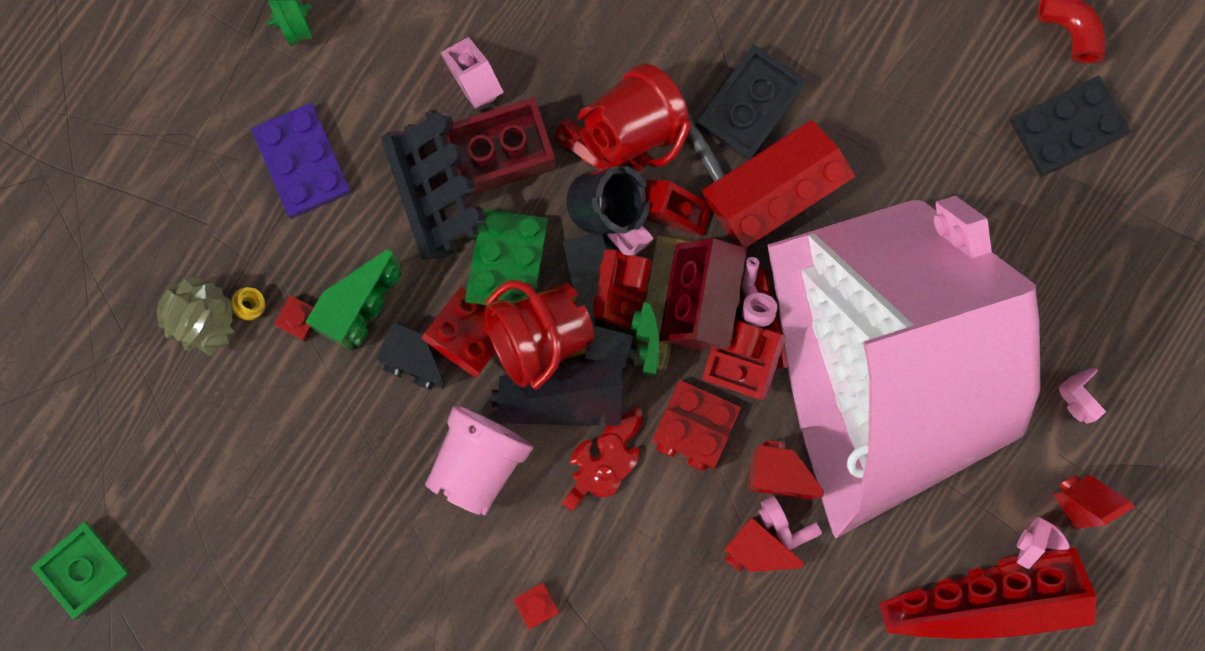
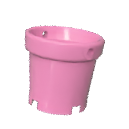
M453 406L447 420L448 432L425 485L436 494H438L440 489L445 490L443 494L448 497L447 501L478 515L482 513L485 516L517 464L523 463L533 450V446L530 442L504 426L469 409Z

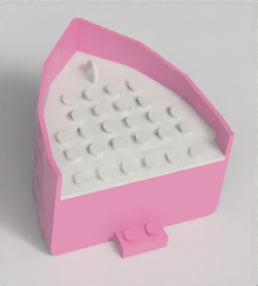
M956 196L936 201L937 211L924 201L912 200L768 244L782 335L786 336L784 345L789 364L787 369L801 434L814 477L824 489L821 499L835 538L846 534L1024 436L1030 422L1041 387L1040 323L1036 287L1033 282L992 253L987 218Z

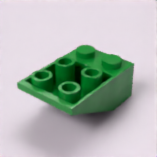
M388 249L325 290L310 313L306 323L317 333L350 351L354 349L355 345L361 346L368 334L369 329L366 326L371 317L376 318L384 307L385 300L382 298L389 287L393 289L401 277L402 271L399 270L401 264L394 253Z

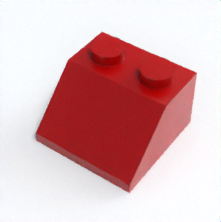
M765 441V443L761 446L758 445L752 451L747 491L807 500H817L823 497L824 489L794 450L785 449V443Z

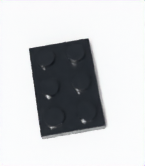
M753 44L700 116L696 125L744 159L749 160L755 156L807 84V80Z
M1099 75L1012 117L1010 120L1040 177L1111 144L1131 132Z

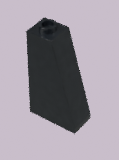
M622 358L558 367L551 378L537 390L533 389L531 385L522 388L509 375L499 376V390H492V410H498L499 423L621 426Z

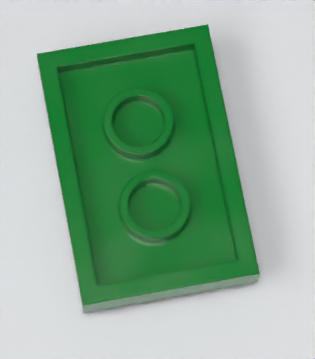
M483 209L486 218L484 224L478 229L479 235H477L465 295L466 302L486 305V299L508 280H521L531 285L536 291L548 218ZM510 289L497 301L502 299L513 301L528 295L520 289Z

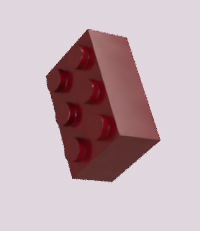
M535 97L453 122L451 131L445 134L448 144H459L463 148V160L456 167L459 175H470L474 180V191L469 196L556 169L555 156Z
M715 238L675 244L659 342L688 350L730 348L731 340L734 336L736 308L740 301L739 291L742 274L745 270L747 248Z

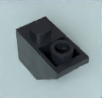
M392 322L377 357V360L384 365L382 370L399 378L402 377L403 373L415 377L414 384L431 391L434 385L443 389L445 381L430 345L421 339L423 334Z

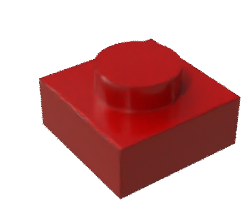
M290 295L274 325L305 342L313 329L306 323L313 307Z
M544 583L513 599L529 630L559 614Z

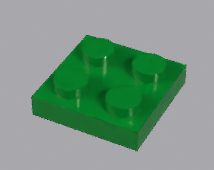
M83 522L30 567L73 620H78L131 574L89 522Z

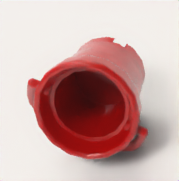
M647 63L636 65L627 71L620 83L593 103L584 107L578 115V120L584 118L586 125L579 130L586 148L598 162L604 159L613 162L607 167H619L629 160H633L643 167L647 165L652 167L667 165L679 154L691 127L686 102L679 88L668 74L657 66ZM674 144L671 151L662 158L654 159L646 153L656 147L662 148Z
M508 280L500 285L485 301L487 305L484 310L485 323L493 347L510 378L522 388L531 385L533 389H539L554 374L559 366V362L593 344L590 341L594 339V330L585 305L578 307L571 300V298L578 296V293L569 283L564 282L553 288L536 293L531 285L521 280ZM510 289H520L528 295L513 301L503 299L497 301Z

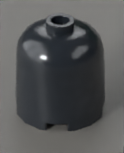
M629 166L608 167L588 171L576 177L569 186L566 196V208L569 217L577 228L587 233L626 234L632 230H637L647 219L650 210V202H646V192L644 187H647V183L638 171Z

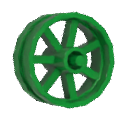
M268 0L273 13L271 14L272 19L267 21L269 27L276 25L277 29L281 28L290 47L297 45L298 42L304 39L306 41L313 38L305 19L308 16L306 11L312 9L309 3L303 5L301 1L297 2V0Z

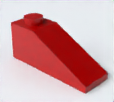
M1077 473L1058 483L1061 489L1053 493L1054 498L1074 529L1105 526L1134 508L1130 500L1092 475L1078 477Z

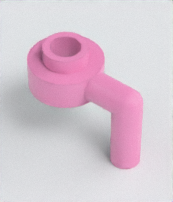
M749 257L746 260L741 281V289L746 297L741 314L747 323L757 327H765L773 323L777 312V303L771 296L758 293L755 281L760 262L757 258Z
M771 496L761 501L762 509L758 511V514L766 529L773 527L780 542L789 550L822 535L816 522L791 534L787 518L776 498Z

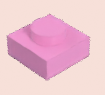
M643 226L626 234H607V239L611 241L619 252L631 256H637L654 241V238Z

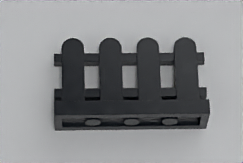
M437 110L426 112L427 120L416 127L415 124H408L402 132H387L380 137L422 260L450 256L454 253L453 249L457 247L455 241L466 234L468 238L479 235L478 227L484 224L486 218L483 208L480 206L470 207L467 196L474 191L475 184L473 178L470 175H459L456 167L463 160V148L459 144H448L445 134L450 132L453 127V119L450 114L437 113ZM435 141L438 150L426 157L423 149ZM446 172L448 182L436 188L434 179ZM456 203L459 213L447 219L444 210Z

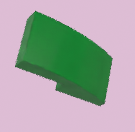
M644 302L642 311L635 310L631 330L637 331L636 340L649 343L648 347L641 346L637 366L643 367L642 376L656 378L659 356L658 329L651 304Z

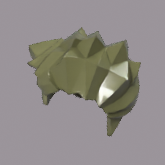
M197 277L183 278L180 282L170 286L158 303L157 318L159 327L164 328L166 339H176L178 342H182L185 351L198 348L208 356H211L217 348L229 345L227 335L234 333L230 326L233 321L231 302L226 296L224 297L222 288L216 287L213 281L205 282L202 278Z

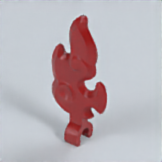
M639 406L633 407L631 412L621 416V426H606L604 433L597 441L601 453L598 458H593L590 454L591 440L583 441L574 450L570 458V464L580 466V470L573 473V478L577 484L561 503L571 512H573L588 491L601 498L612 496L618 490L621 480L635 467L639 457V448L628 449L626 444L641 426L642 411Z

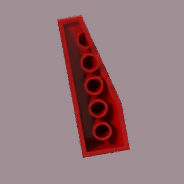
M1070 547L1065 550L1045 551L1030 569L1017 563L1018 556L1006 557L998 560L997 566L983 570L981 567L968 571V576L955 581L947 578L938 581L935 588L927 591L919 588L879 602L887 633L949 639L1002 638L1095 625L1096 594L1076 547Z

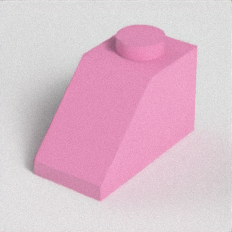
M469 37L440 52L463 93L475 109L479 106L490 104L497 96L504 93L488 60Z

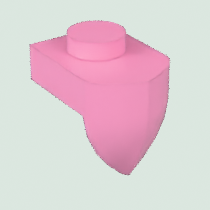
M1096 368L1079 372L1069 377L1059 386L1061 396L1069 404L1067 406L1069 412L1078 421H1084L1086 424L1098 420L1106 413L1101 405L1083 387L1097 373L1098 369Z
M1037 517L1029 529L1023 531L1018 540L1017 548L1021 550L1017 563L1030 569L1045 552L1046 548L1065 550L1069 549L1070 545L1065 535L1055 525Z

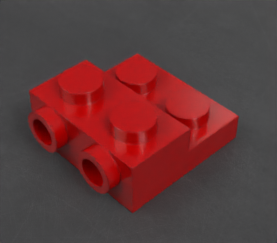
M679 380L652 440L653 443L657 444L656 451L672 458L675 457L676 453L688 458L687 465L706 472L707 467L714 470L741 407Z

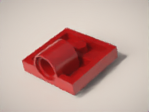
M605 250L599 269L600 277L597 293L593 300L594 309L592 316L624 330L637 332L631 330L635 310L642 311L643 303L646 301L652 261L638 256L625 255L617 250Z
M460 286L425 331L421 339L470 375L477 378L496 351L485 323L484 310L487 305L467 303L465 299L466 290Z
M734 320V336L731 340L730 348L711 349L702 380L766 401L786 336Z

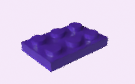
M312 102L251 128L290 219L351 194Z

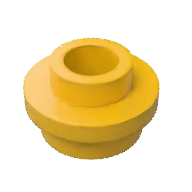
M241 288L235 292L231 299L232 310L241 319H257L265 309L264 297L255 288ZM242 301L250 302L252 309L246 308Z

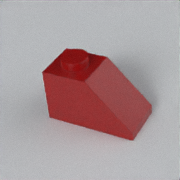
M644 179L647 183V187H644L646 202H650L647 219L694 235H704L711 213V207L708 202L671 181Z
M749 518L723 548V551L728 554L724 560L739 573L743 569L747 572L799 569L804 564L802 560L753 518Z

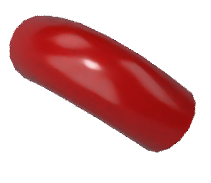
M1084 0L1039 1L1038 21L1063 26L1070 33L1072 39L1071 58L1073 61L1093 64L1105 59L1106 38L1104 25L1092 6Z

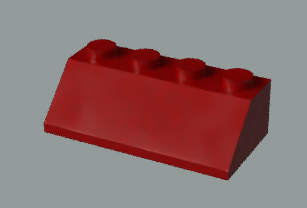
M809 120L705 187L701 192L734 245L747 248L856 176L837 145L813 120Z

